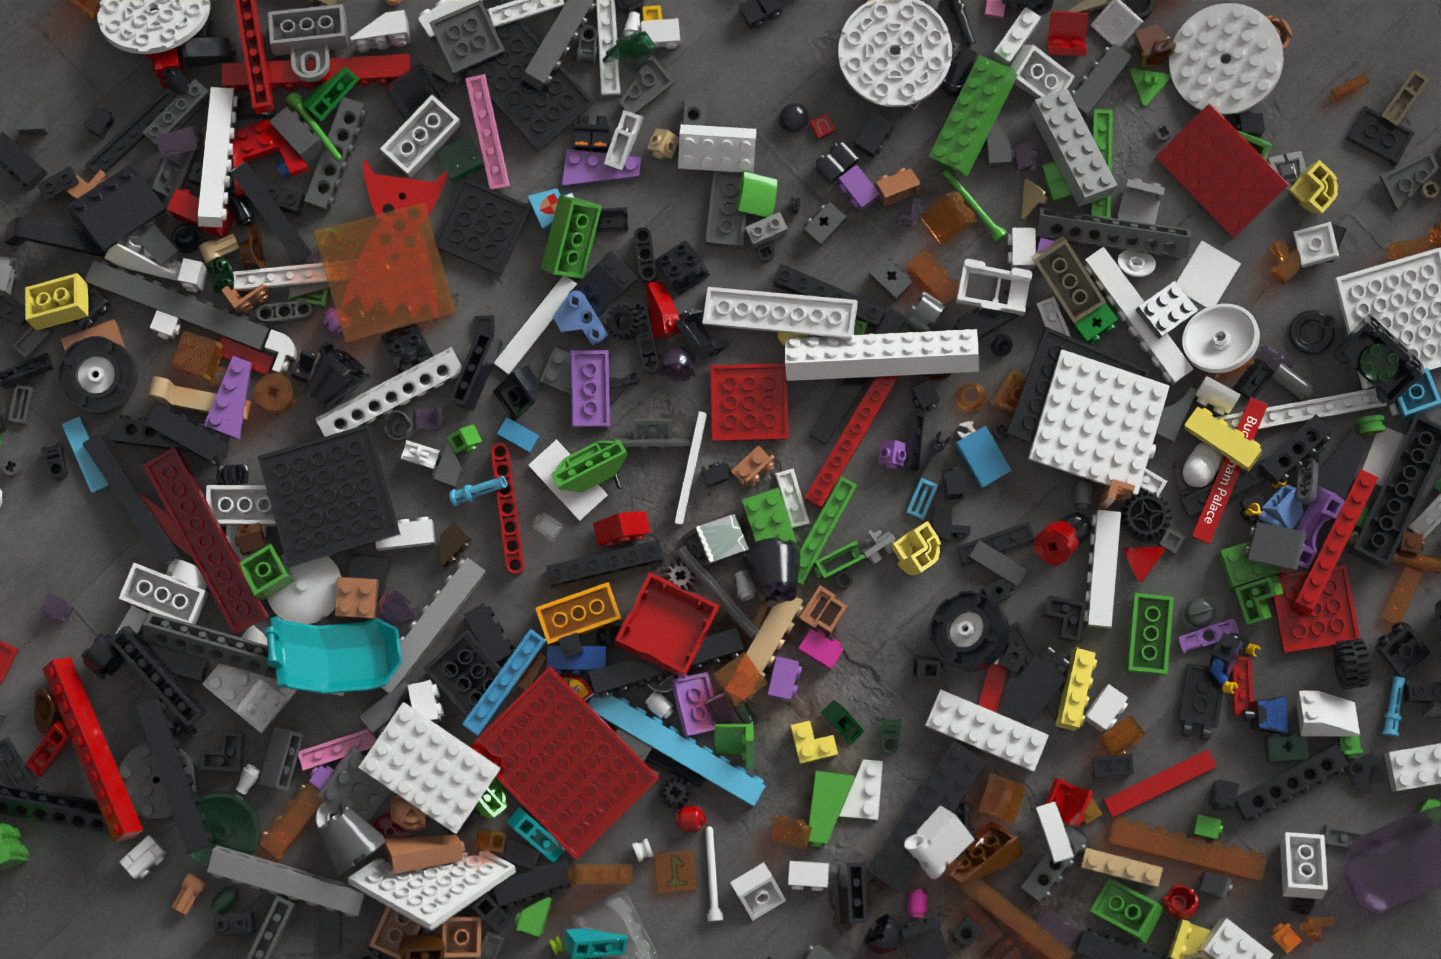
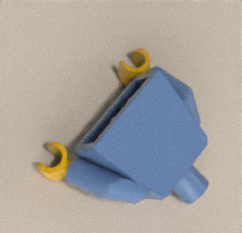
M1287 480L1283 484L1279 482L1276 486L1272 483V486L1279 490L1262 507L1263 512L1260 511V506L1257 503L1250 504L1249 506L1252 509L1248 508L1245 510L1248 516L1257 515L1259 516L1258 519L1266 524L1294 530L1297 529V523L1303 518L1304 511L1302 502L1297 497V488L1292 487L1290 484L1287 485Z

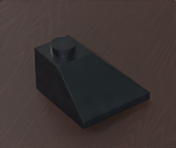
M528 365L512 371L493 390L514 422L537 401L538 379Z

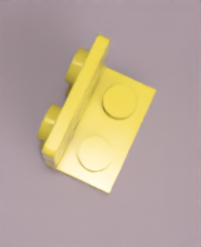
M1179 920L1168 957L1184 959V955L1201 953L1198 949L1211 930L1196 926L1186 920Z

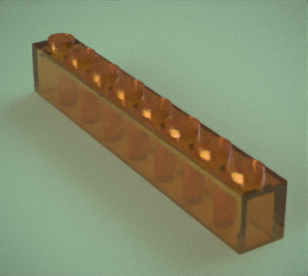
M1117 816V819L1111 820L1106 843L1255 881H1262L1267 858L1262 857L1261 852L1251 850L1250 853L1242 852L1243 848L1231 846L1230 849L1223 847L1224 843L1212 841L1211 844L1204 842L1205 838L1193 836V839L1185 837L1186 834L1174 831V834L1166 832L1167 829L1155 826V829L1148 828L1147 823L1136 821V824L1128 823L1129 819Z
M956 859L950 864H946V868L942 873L944 878L1047 959H1071L1075 954L980 878L963 886L949 878L950 872L958 862Z

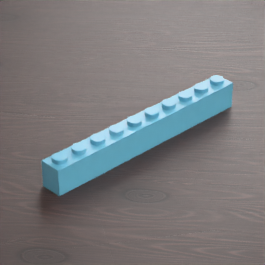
M611 693V696L600 699V697L594 698V695L590 699L588 705L601 718L652 746L654 749L751 806H755L766 787L763 784L764 780L755 775L753 778L746 774L747 770L738 765L736 768L729 764L731 761L723 756L719 758L714 756V751L706 746L701 748L695 745L697 743L696 740L689 736L686 738L680 736V731L672 726L669 729L662 725L663 721L657 717L649 718L645 715L647 712L640 707L632 708L629 706L630 702L620 696L617 699Z

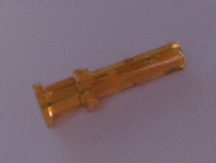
M1395 552L1390 562L1418 567L1420 571L1432 570L1436 571L1437 574L1441 573L1440 556L1439 558L1428 557L1426 554L1416 556Z

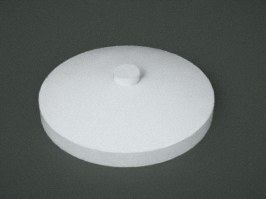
M1217 304L1207 307L1193 316L1185 327L1182 344L1188 360L1195 367L1210 373H1224L1239 368L1254 355L1259 345L1260 332L1253 315L1243 307L1234 304Z
M283 554L282 557H283L284 561L286 562L285 555ZM330 557L290 567L289 570L295 581L267 598L272 610L283 620L310 625L316 624L323 616L328 618L336 609L338 577H342L340 570Z

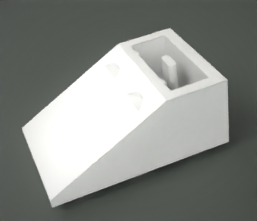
M405 11L384 13L351 37V41L355 51L363 53L374 48L384 50L388 46L396 45V47H403L407 43H411Z

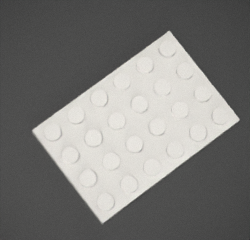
M405 702L401 704L358 767L455 834H457L501 769Z

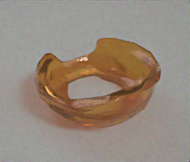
M978 383L963 384L956 392L957 403L966 411L979 410L987 401V392ZM975 386L979 391L980 395L976 401H969L965 398L964 394L967 387Z

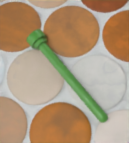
M293 92L289 94L286 102L290 108L297 109L313 132L320 137L322 144L336 161H340L342 158L340 153L302 105L303 99L299 93Z
M948 169L943 170L944 177L991 230L992 239L996 243L1002 240L1008 234L1006 230L995 225Z

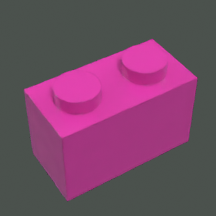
M817 628L815 631L810 629L798 650L829 670H832L844 650L841 648L842 644L833 638L831 641L825 638L826 634Z

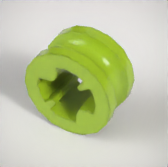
M556 936L555 940H549L556 956L559 955V952H565L559 936Z

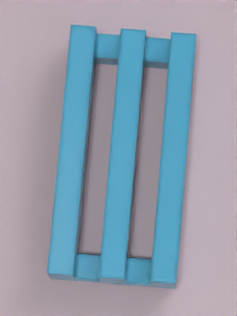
M920 478L906 514L924 521L938 484ZM924 483L926 486L914 512L911 509L921 485ZM929 486H931L933 489L921 515L919 510Z

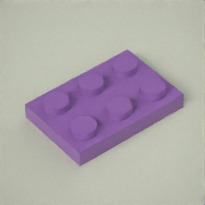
M708 672L686 676L685 679L680 677L670 680L684 737L714 731V725L721 724Z

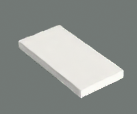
M556 439L528 466L572 514L581 521L605 500L608 494L599 485L582 493L558 489L551 474L556 470L561 461L571 454Z

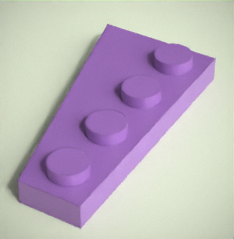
M567 149L562 187L639 178L642 158L628 156L623 169L619 170L604 164L607 156L606 153Z
M235 356L232 357L204 427L238 440L241 439L244 408L246 406V395L252 367L251 362Z

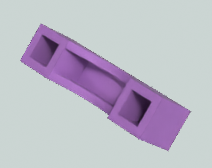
M1322 487L1318 488L1316 499L1310 503L1296 529L1307 532L1298 564L1307 569L1317 554L1316 537L1321 526L1327 520L1336 518L1345 503L1338 495Z

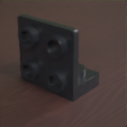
M686 240L655 259V263L669 279L678 296L710 276L703 260Z

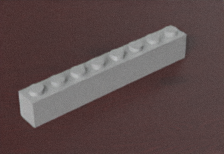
M468 557L466 560L462 559L456 566L457 571L453 576H448L442 591L438 590L432 597L434 601L431 605H426L420 613L422 615L418 621L415 620L408 628L410 632L407 636H402L399 639L402 664L387 686L381 687L388 693L404 682L486 576L487 572Z
M216 846L213 849L207 870L216 878L226 877L231 879L233 883L242 884L243 882L250 884L251 888L267 889L269 893L274 895H280L281 893L287 895V898L291 900H305L309 905L325 906L326 910H339L344 912V915L350 917L358 916L361 913L366 893L348 883L221 846Z

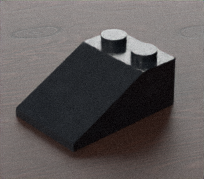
M610 250L570 292L574 290L582 292L599 317L637 280V276Z

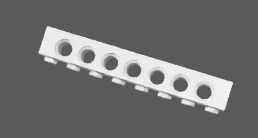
M452 347L336 408L316 417V421L324 436L359 427V425L365 422L366 424L371 423L376 419V416L382 413L383 415L390 413L393 407L399 404L400 406L407 404L414 396L420 397L426 394L428 389L443 385L445 380L457 378L462 366ZM439 366H446L445 372H437ZM423 374L429 375V379L426 382H421L420 377ZM406 383L412 384V388L409 391L403 390V386ZM394 392L395 397L393 399H386L387 393ZM377 401L379 404L376 408H369L370 402ZM354 410L362 411L359 417L351 416ZM337 419L345 421L342 426H336L334 423Z

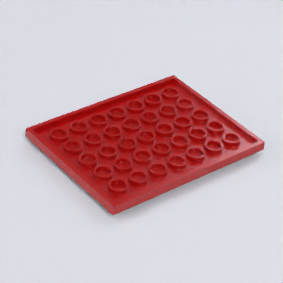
M551 666L469 746L501 768L495 777L575 860L596 842L659 779L653 770Z

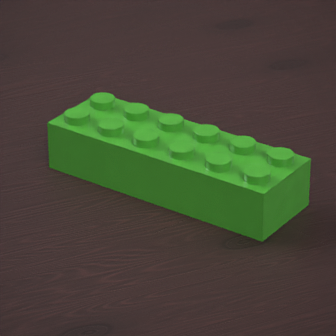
M979 55L928 157L941 166L968 176L1018 74L1008 66Z

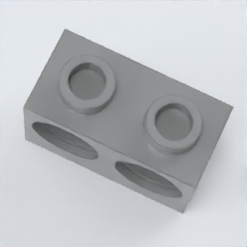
M780 212L745 227V233L753 249L780 238L788 232Z

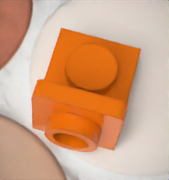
M1280 922L1272 929L1274 933L1270 936L1288 954L1302 940L1290 928L1291 925L1289 923L1282 924Z

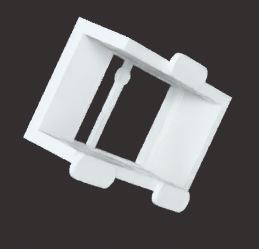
M966 259L962 268L956 303L1024 316L1032 272L1019 268L1007 271L987 267L983 261ZM969 273L998 278L993 302L965 297ZM1001 279L1011 280L1007 305L998 303Z

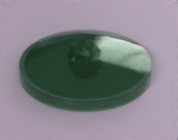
M212 792L200 798L201 803L198 805L200 811L205 812L207 817L205 825L207 830H211L214 840L211 841L213 846L192 853L193 858L208 867L213 849L216 846L253 855L261 838V824L253 806L241 796L230 792Z

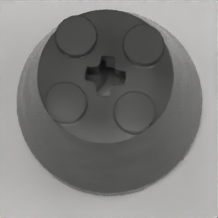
M349 806L317 829L333 869L338 876L344 874L387 842L380 832L355 813Z

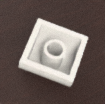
M1205 375L1195 396L1198 397L1197 402L1204 406H1207L1209 403L1214 406L1213 410L1224 415V413L1229 414L1240 394Z

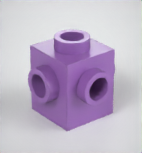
M896 440L881 441L878 463L886 465L885 468L890 470L904 467L906 443Z

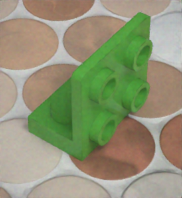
M715 724V754H742V760H746V768H754V724Z

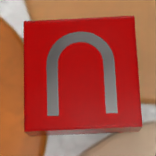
M827 114L810 121L818 140L835 132V128Z

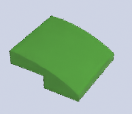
M743 171L738 186L740 194L735 209L763 217L771 216L776 201L777 179Z

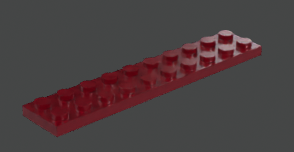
M173 447L144 464L143 467L234 636L269 617L260 599L252 592L236 554L178 447Z

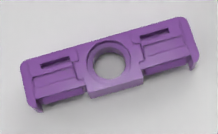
M1229 619L1180 636L1177 641L1181 646V652L1185 654L1187 653L1186 650L1190 651L1217 643L1223 633H1239L1235 620ZM1205 631L1212 632V641L1204 640L1203 633Z

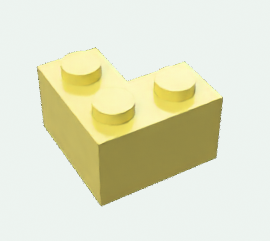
M810 721L790 726L799 764L838 755L834 735L814 740Z

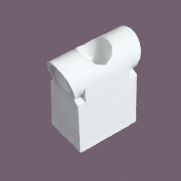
M940 805L917 830V834L910 836L905 841L904 846L914 858L918 859L920 866L931 879H936L942 875L946 864H950L975 839L955 814Z

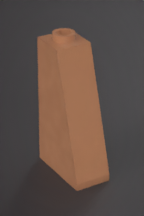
M457 834L386 838L387 842L384 843L385 856L394 874L463 861L462 853H465L464 842L459 840Z

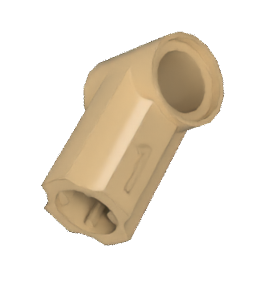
M231 234L217 241H207L201 244L199 249L206 265L212 264L216 257H224L238 251L240 247L234 234Z

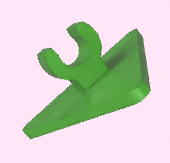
M1136 68L1130 69V74L1144 107L1151 102L1171 78L1169 74Z

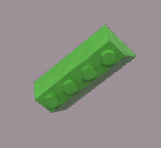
M559 195L541 269L555 275L583 279L602 205Z

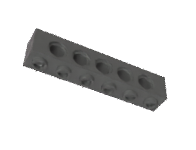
M345 97L342 98L328 135V139L336 150L342 153V158L340 161H336L324 146V151H322L304 199L307 206L327 213L329 208H333L336 190L339 191L342 180H340L342 173H346L348 157L353 155L355 145H353L355 138H359L361 122H364L367 117L368 111H366L363 103ZM350 117L355 119L352 124L345 123ZM348 135L346 141H339L340 136ZM330 169H334V170H335V174H334V175H332V176H327V175H326V173H327L328 170H330ZM322 187H329L327 193H320Z

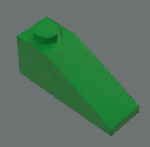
M345 66L314 90L302 105L322 121L356 84L359 78Z

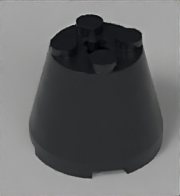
M324 342L319 348L304 385L305 389L303 390L309 397L316 398L318 404L324 409H328V407L336 408L370 378V374L363 371L365 367L345 350H335L333 348L334 345L328 342Z
M767 538L749 546L750 549L742 555V561L759 599L769 607L776 606L778 603L793 601L796 598L795 594L797 592L801 560L798 545L791 540L788 542L777 541V538Z

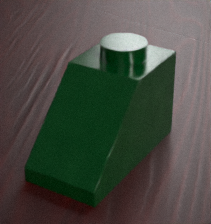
M835 700L821 712L828 723L850 745L864 732L849 712Z

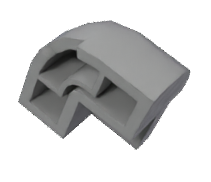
M7 256L0 257V295H11L14 280L19 281L23 262L20 259Z

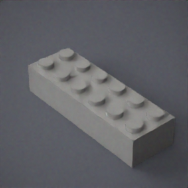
M1068 89L1034 100L1029 108V112L1078 207L1110 196L1118 185Z

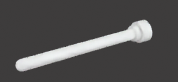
M709 826L705 829L711 907L709 913H707V921H722L723 912L718 908L713 828Z

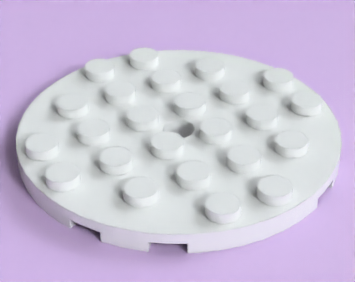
M101 0V7L99 12H97V18L102 34L113 46L130 53L153 54L173 49L189 41L205 24L209 16L211 3L210 0Z
M870 0L854 11L842 29L838 47L839 63L846 81L861 97L881 106L903 107L924 100L941 85L950 67L952 42L948 28L941 16L923 1ZM895 46L901 52L899 55H891L890 49Z
M1236 3L1213 5L1189 18L1176 34L1173 41L1176 44V48L1172 56L1169 57L1171 77L1181 96L1200 111L1211 103L1222 116L1245 112L1260 101L1262 102L1276 86L1284 61L1281 39L1270 20L1259 11ZM1229 54L1231 61L1223 64L1221 57Z

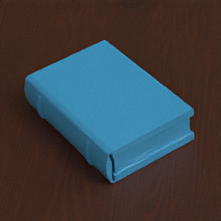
M986 426L954 443L980 489L1012 471Z

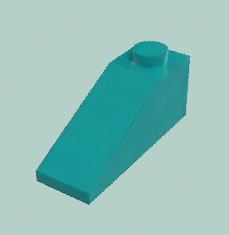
M520 807L507 821L514 830L553 863L566 850Z
M585 928L567 929L562 947L571 959L625 955L628 937L626 935Z

